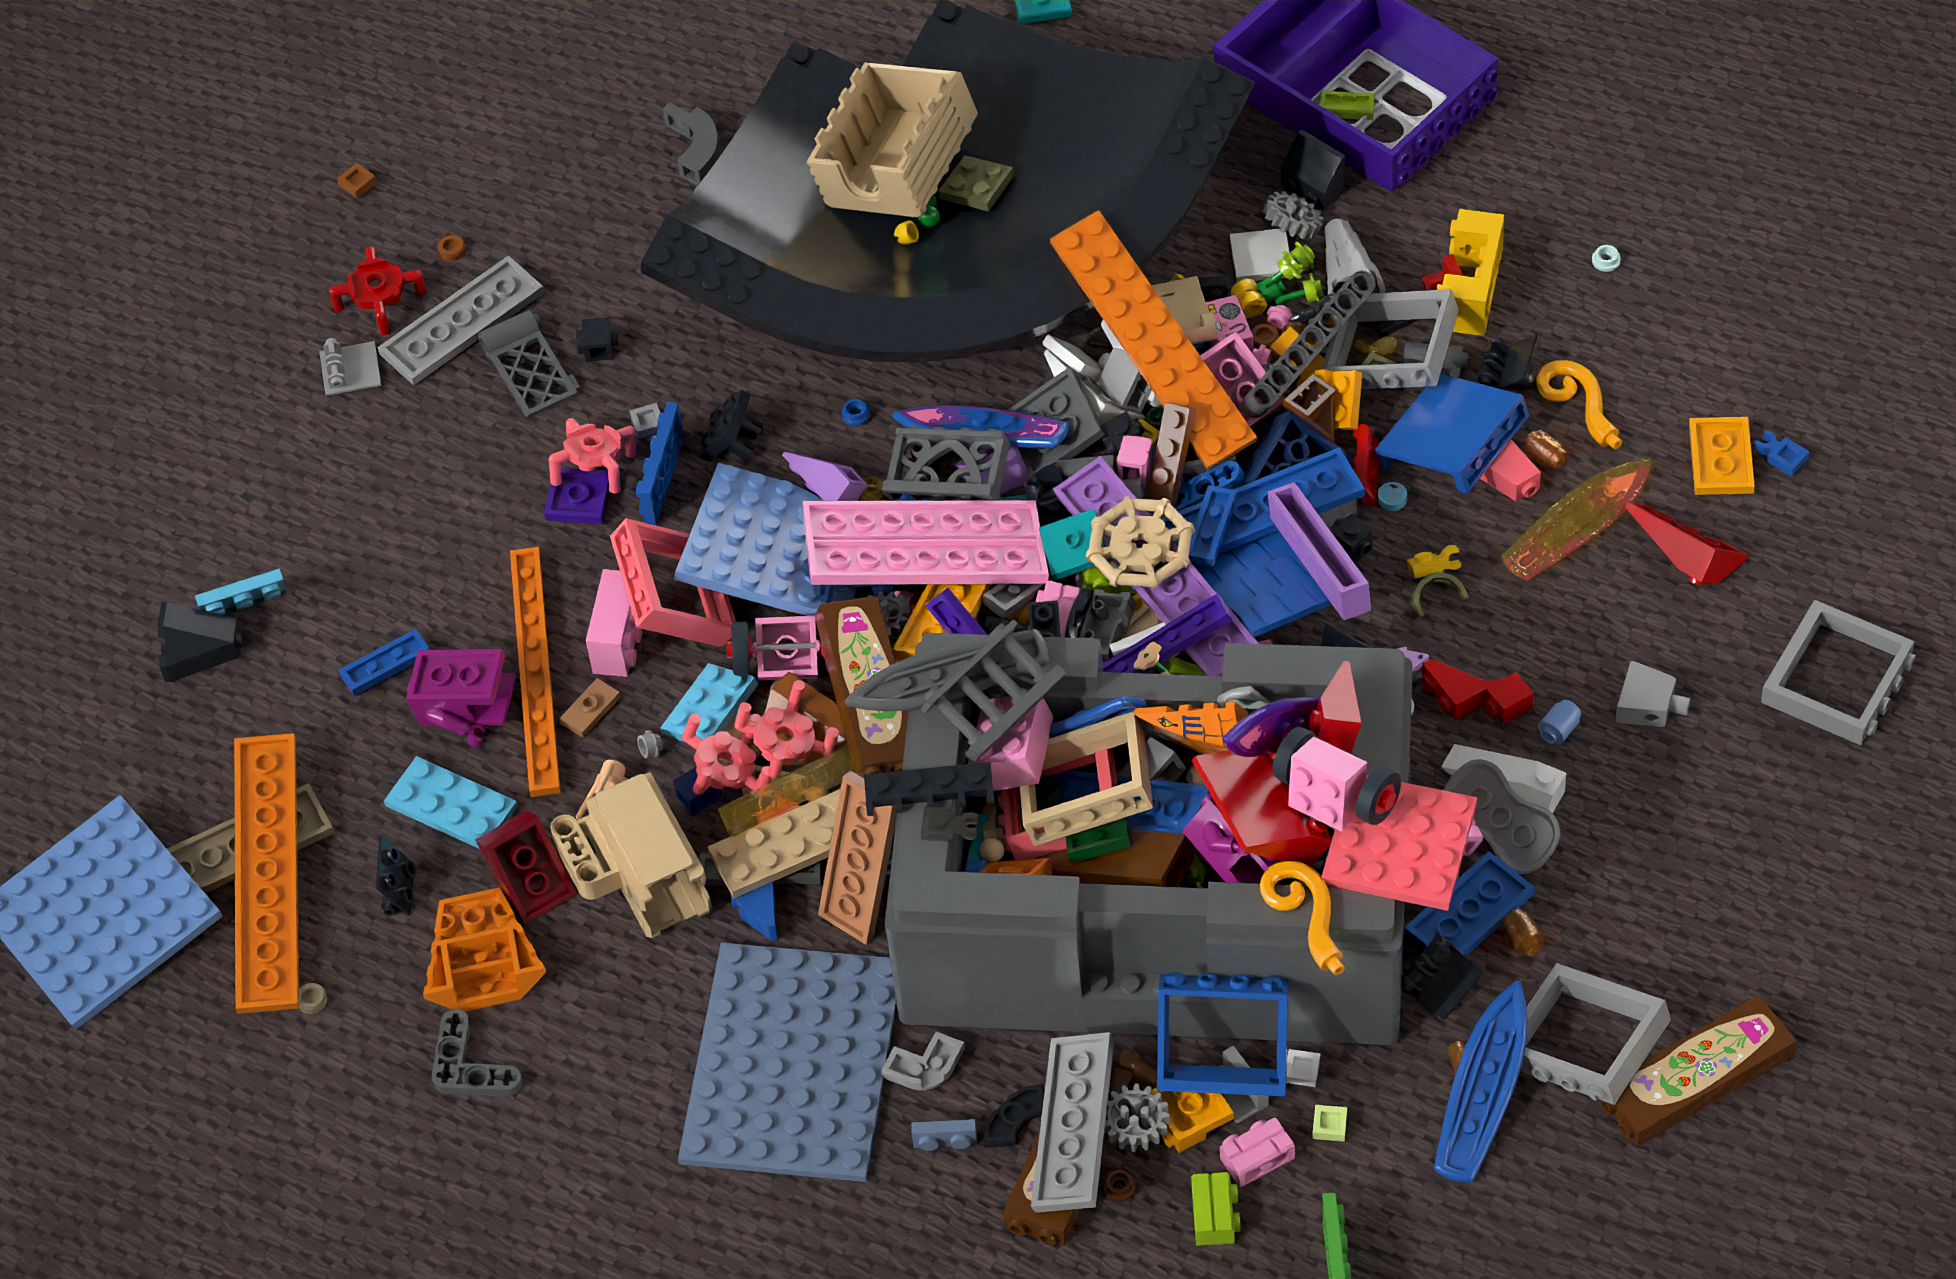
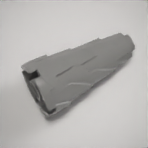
M1338 218L1331 220L1325 226L1324 231L1328 295H1335L1343 284L1359 270L1367 271L1374 277L1375 288L1371 293H1385L1384 282L1376 265L1369 259L1357 233L1353 232L1349 222Z

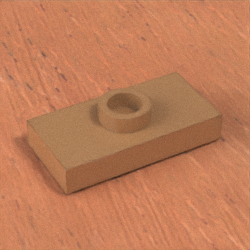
M597 678L559 718L560 724L584 738L621 698L620 692Z

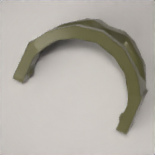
M1440 572L1429 574L1420 581L1412 594L1411 605L1418 618L1424 616L1419 603L1421 589L1429 583H1444L1458 591L1463 601L1469 597L1461 581L1453 575Z

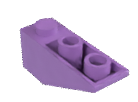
M789 452L782 454L790 463V469L796 474L801 475L806 481L805 485L807 488L817 493L822 501H857L868 486L852 467L802 454Z

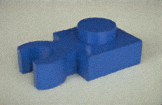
M1767 430L1763 433V440L1768 443L1764 444L1756 440L1754 444V450L1757 453L1768 455L1769 464L1791 477L1809 459L1810 451L1786 437L1779 442L1776 440V436Z

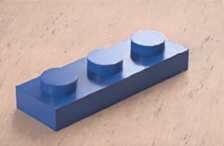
M1208 485L1194 525L1195 532L1192 535L1189 552L1191 563L1214 567L1237 500V490Z
M414 629L339 669L340 677L355 697L414 665L418 650H430V648L418 631Z

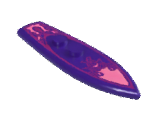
M1321 696L1284 699L1258 708L1233 726L1223 736V741L1231 752L1241 757H1258L1277 751L1284 737L1292 729L1302 727L1310 731V715L1312 710H1317Z

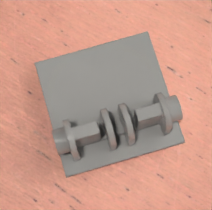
M334 338L326 340L323 346L324 351H319L326 396L381 386L375 341L341 347L340 343Z

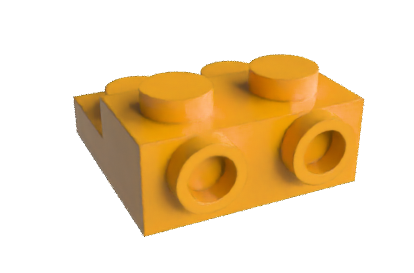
M1326 369L1302 371V378L1298 380L1297 388L1313 374L1336 389L1334 394V431L1358 429L1362 372L1356 370L1332 372Z
M1157 1087L1151 1090L1152 1096L1160 1092L1162 1094V1102L1168 1103L1170 1124H1167V1134L1161 1136L1167 1147L1174 1146L1178 1153L1206 1140L1207 1132L1234 1119V1112L1222 1094L1157 1091Z

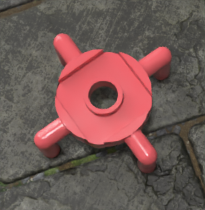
M569 418L566 421L567 439L563 443L564 450L549 456L551 485L558 486L562 483L561 463L569 460L579 465V469L582 471H592L596 467L604 465L608 469L609 491L611 493H619L621 491L620 469L616 461L621 458V441L624 439L626 456L633 458L637 455L635 428L633 426H626L615 430L610 426L604 425V429L595 428V424L580 425L574 418Z
M801 680L794 681L786 709L772 707L767 710L757 723L748 721L751 711L749 703H741L738 709L735 728L754 735L755 746H758L762 751L761 755L771 762L768 770L771 778L779 777L782 765L795 764V761L802 758L804 760L810 755L811 751L823 755H831L834 752L839 735L838 729L835 727L828 728L824 742L815 740L812 720L808 716L798 713L805 688V683ZM785 733L792 740L783 741L777 737V734Z
M691 714L682 734V739L696 749L694 761L697 766L696 772L698 776L693 786L694 793L698 795L703 794L709 786L722 790L724 787H733L734 790L746 785L757 794H764L771 780L768 774L770 766L762 768L758 779L752 775L756 754L748 746L754 740V735L744 732L737 739L728 732L718 731L715 735L703 740L696 735L701 717L697 714ZM753 714L749 721L757 723L761 716ZM717 759H725L731 765L723 766Z

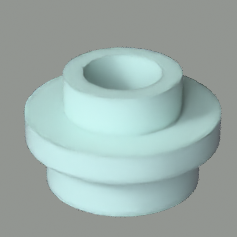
M1602 245L1593 253L1592 263L1600 271H1613L1620 265V254L1611 245Z

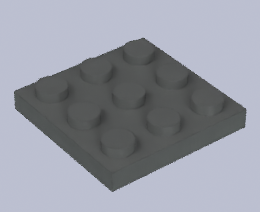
M1071 367L1062 371L1008 410L1065 421L1069 424L1066 438L1056 448L1018 447L1030 477L1041 468L1051 465V463L1073 458L1106 435L1076 371Z

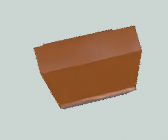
M788 671L771 688L765 713L772 707L786 709L793 683L801 679ZM805 683L798 713L808 716L812 720L815 740L824 742L827 730L830 727H835L839 731L834 752L831 755H823L811 751L806 759L797 760L814 773L819 774L842 758L849 750L838 705ZM785 733L777 734V737L783 741L792 740Z

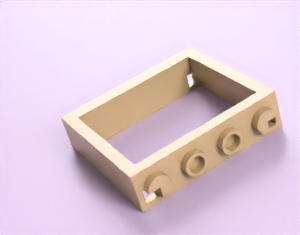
M1134 711L1048 739L1042 770L1128 742L1132 781L1038 812L1035 784L1021 785L1023 826L1034 846L1153 808L1145 733L1137 717L1134 715ZM1140 796L1141 800L1135 801L1134 797ZM1044 827L1045 831L1036 834L1035 829Z

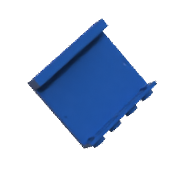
M1440 374L1437 386L1425 387L1383 441L1379 443L1375 451L1381 468L1385 471L1390 465L1395 463V459L1451 474L1457 490L1468 494L1530 415L1524 397L1521 394Z

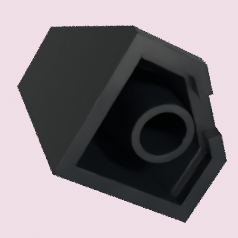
M161 602L157 628L158 638H161L162 654L159 655V667L165 683L174 682L238 658L239 649L245 646V632L240 630L237 618L174 603Z

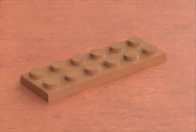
M849 771L842 779L818 915L867 945L874 938L897 813L895 805L874 807V816H867L864 778Z

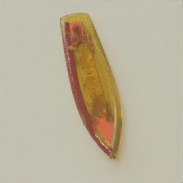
M1648 458L1618 465L1581 483L1553 505L1502 554L1501 559L1505 566L1520 578L1529 580L1589 542L1627 510L1625 508L1627 501L1634 502L1648 478L1652 460Z

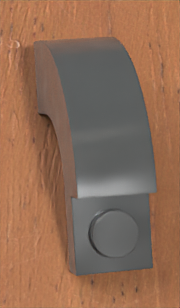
M669 102L663 108L665 125L692 141L690 147L677 159L680 176L699 185L720 157L715 124L710 116L699 107H696L689 113L685 108L678 107Z

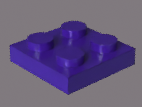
M561 468L562 483L558 486L550 485L544 512L545 520L602 524L609 495L608 471H582L580 469Z

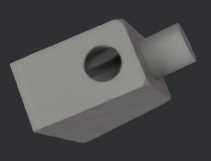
M1114 348L1111 354H1103L1098 361L1099 367L1103 369L1098 385L1121 409L1141 413L1152 389L1125 350Z
M1631 661L1617 705L1616 722L1665 727L1669 712L1687 716L1691 698L1675 695L1676 678L1674 676Z

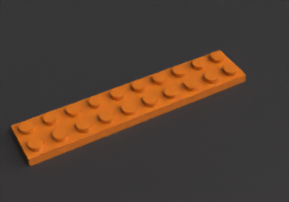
M1099 210L1050 238L1053 248L1163 407H1165V402H1171L1196 409L1189 444L1207 471L1256 442L1257 437Z
M292 733L234 738L237 1014L299 1009L296 737Z

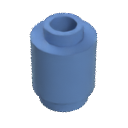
M1562 700L1560 703H1556L1538 724L1542 739L1550 744H1562L1579 724L1580 709L1569 700Z

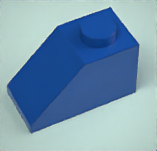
M774 881L736 898H733L731 894L732 907H738L741 919L771 941L778 940Z

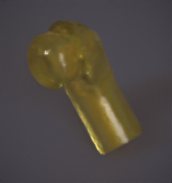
M1392 336L1383 337L1373 343L1358 339L1354 346V352L1366 357L1371 352L1387 357L1395 352L1398 343Z

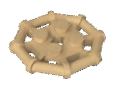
M1126 496L1123 497V501L1101 516L1094 517L1091 521L1092 532L1089 550L1086 552L1087 561L1093 563L1109 579L1110 585L1114 587L1128 585L1156 589L1158 584L1181 568H1187L1190 564L1189 552L1195 528L1193 523L1187 522L1171 505L1169 499H1134ZM1134 510L1153 511L1155 513L1153 516L1135 515ZM1127 513V517L1121 518L1117 526L1114 527L1110 524L1123 514ZM1165 516L1176 526V528L1169 530L1165 526V523L1163 521L1165 519ZM1103 534L1111 537L1109 547L1101 548ZM1145 540L1148 544H1143L1142 548H1137L1135 542ZM1179 540L1178 552L1170 551L1172 541ZM1110 558L1116 559L1120 566L1115 569L1107 560ZM1161 561L1162 564L1166 561L1169 562L1168 564H1166L1154 573V569H1156V564H1158ZM1128 572H1143L1146 573V575L1128 574Z

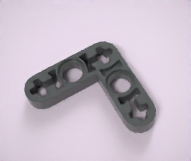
M461 1009L447 1011L441 1019L432 1070V1081L436 1090L445 1094L513 1096L517 1094L523 1086V1080L519 1069L510 1065L465 1063L470 1034L468 1015ZM459 1019L461 1024L457 1025V1036H452L451 1024H454L455 1020ZM449 1046L460 1048L459 1053L454 1057L443 1055L444 1050ZM446 1066H450L452 1078H449L447 1083H443L441 1078H445ZM481 1074L486 1077L485 1082L479 1086L469 1083L474 1075ZM491 1075H495V1078H496V1080H493V1081H494V1086H491V1085H492V1077H491ZM507 1076H512L513 1081H510L509 1085L505 1086L503 1081H506Z

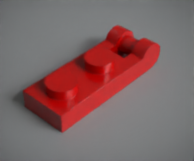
M1360 424L1358 429L1353 431V436L1357 440V456L1354 457L1355 473L1365 488V496L1360 497L1361 501L1365 506L1377 505L1380 465L1375 449L1380 442L1376 436L1372 435V431L1367 425Z

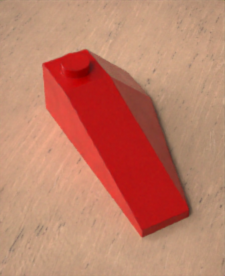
M1628 501L1625 505V508L1680 571L1689 575L1688 580L1699 586H1705V583L1718 585L1741 565L1748 556V554L1717 538L1713 540L1699 535L1701 531L1694 527L1676 523L1674 526L1676 522L1674 518L1647 505Z

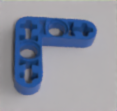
M1156 447L1152 451L1153 461L1156 452ZM1228 460L1189 481L1187 474L1183 473L1179 489V495L1182 499L1180 505H1178L1179 499H1177L1176 510L1181 511L1203 502L1205 494H1199V491L1206 483H1211V486L1231 490L1240 487L1245 480L1244 470L1236 462Z

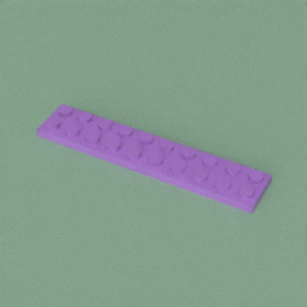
M1101 456L1053 488L1055 495L1073 516L1095 509L1099 517L1123 501V497L1129 496L1130 498L1137 499ZM1134 510L1135 515L1151 516L1148 511ZM1127 513L1123 514L1110 524L1114 527L1117 526L1121 518L1127 517ZM1103 534L1105 546L1109 547L1111 537ZM1145 540L1135 542L1137 548H1142L1143 544H1148ZM1172 541L1170 551L1178 552V547ZM1109 559L1116 568L1120 566L1116 559ZM1161 561L1158 564H1156V569H1154V573L1166 564H1168L1169 562L1166 561L1162 564ZM1191 562L1187 568H1181L1158 584L1156 589L1144 586H1131L1160 622H1165V624L1170 623L1217 594ZM1128 572V574L1146 575V573L1143 572ZM1226 604L1225 606L1232 621L1184 649L1205 676H1222L1225 643L1259 644Z

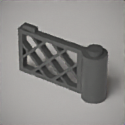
M529 310L477 333L484 352L492 360L527 419L578 396L577 391L580 390V386L573 374L567 376L540 332L543 325L537 313L532 314ZM539 342L542 347L539 355L525 352L528 346ZM508 355L517 357L514 367L503 365L499 359ZM522 359L536 362L533 371L519 368ZM541 363L554 367L551 376L538 373ZM516 375L529 378L526 387L514 385L513 381ZM535 379L549 382L545 392L531 389ZM554 384L565 386L568 392L561 395L550 393ZM528 395L542 398L541 403L531 409L526 405Z

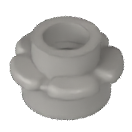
M646 730L645 734L638 736L637 743L642 756L645 759L649 757L657 758L659 752L663 749L660 736L652 733L651 730Z

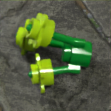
M1296 242V248L1290 254L1287 251L1282 252L1283 257L1277 262L1280 270L1257 284L1267 303L1275 300L1276 304L1279 305L1287 300L1305 295L1308 303L1316 300L1320 301L1319 297L1324 296V285H1321L1320 280L1315 281L1312 273L1309 274V280L1303 281V290L1285 295L1282 293L1287 290L1281 280L1282 276L1289 280H1292L1294 277L1300 279L1302 277L1300 274L1303 272L1302 270H1305L1307 267L1314 268L1313 259L1315 255L1313 250L1307 245L1301 246L1300 243Z

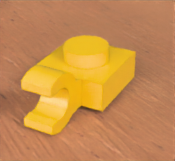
M1448 545L1438 556L1431 552L1418 553L1414 556L1415 558L1407 559L1408 570L1414 578H1420L1429 574L1443 572L1444 569H1458L1461 567V562L1459 560L1449 561V556L1453 553H1458L1459 548L1456 545Z

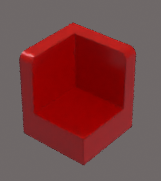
M1454 254L1443 257L1442 272L1422 277V283L1426 291L1437 290L1438 284L1443 285L1445 274L1463 276Z

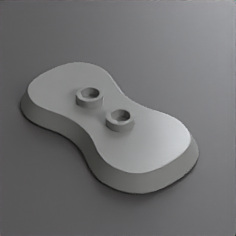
M1482 759L1471 760L1462 765L1447 782L1444 791L1477 797V806L1473 818L1476 822L1475 826H1478L1483 838L1490 844L1496 857L1516 873L1527 874L1537 870L1555 851L1560 839V827L1555 816L1546 808L1519 797L1510 787L1503 772L1494 763Z

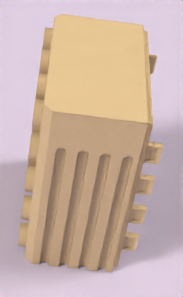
M865 62L861 70L856 68L850 77L852 85L849 90L847 88L843 89L838 98L840 102L838 109L832 108L829 113L827 128L825 130L821 128L816 135L817 145L806 163L811 167V174L815 175L814 180L816 185L820 186L819 191L821 195H824V202L830 207L919 217L925 213L929 199L937 192L938 183L942 176L948 172L949 164L954 155L960 151V144L971 131V125L978 112L961 72Z

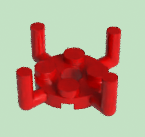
M367 247L365 250L366 261L357 265V270L352 275L351 273L349 274L346 284L330 287L329 295L333 309L336 312H341L344 309L342 296L350 294L352 300L360 309H374L379 332L385 336L391 332L385 306L397 304L401 300L405 283L413 282L415 293L418 296L426 294V287L421 271L413 270L402 273L396 264L394 266L389 264L388 260L378 258L374 247ZM373 281H382L378 286H370V283Z

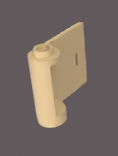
M1197 276L1152 285L1192 345L1218 340L1215 318L1212 312H1208Z

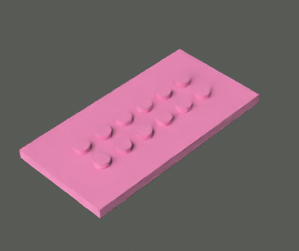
M1036 500L803 501L802 512L811 585L1041 584L1048 582L1049 573L1039 531L1040 523Z

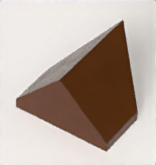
M1312 374L1282 404L1287 412L1291 411L1334 443V394L1336 389Z

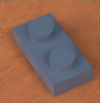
M975 1119L911 1123L914 1148L932 1151L942 1146L965 1149L970 1145H977Z

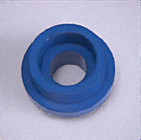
M851 399L844 404L841 416L846 424L859 426L869 419L870 410L862 400Z

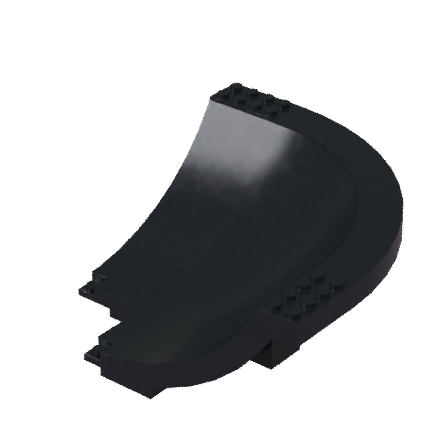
M939 0L902 66L961 72L978 114L971 125V131L960 144V151L951 160L948 172L942 176L937 185L938 190L934 194L937 205H934V207L939 211V221L933 227H924L919 223L917 217L833 208L824 202V195H821L819 191L820 186L816 185L815 175L811 174V167L806 162L817 145L816 135L821 128H824V130L827 128L829 113L832 108L838 109L840 105L839 96L844 88L849 90L852 85L850 77L856 68L859 70L861 68L820 47L818 50H815L794 39L785 57L781 58L754 106L719 159L685 201L665 217L641 261V273L745 326L783 342L828 355L878 362L918 363L965 358L1004 349L1045 334L1094 307L1051 245L1050 238L1099 210L1140 269L1155 256L1181 224L1200 193L1252 93L1255 82L1205 57L1204 59L1172 61L1112 54L1051 38L1012 24L968 4L963 8L949 0ZM964 155L1013 167L1015 176L990 211L940 199L938 191ZM910 220L916 225L919 238L917 242L903 245L897 241L898 237L894 236V232L899 224Z

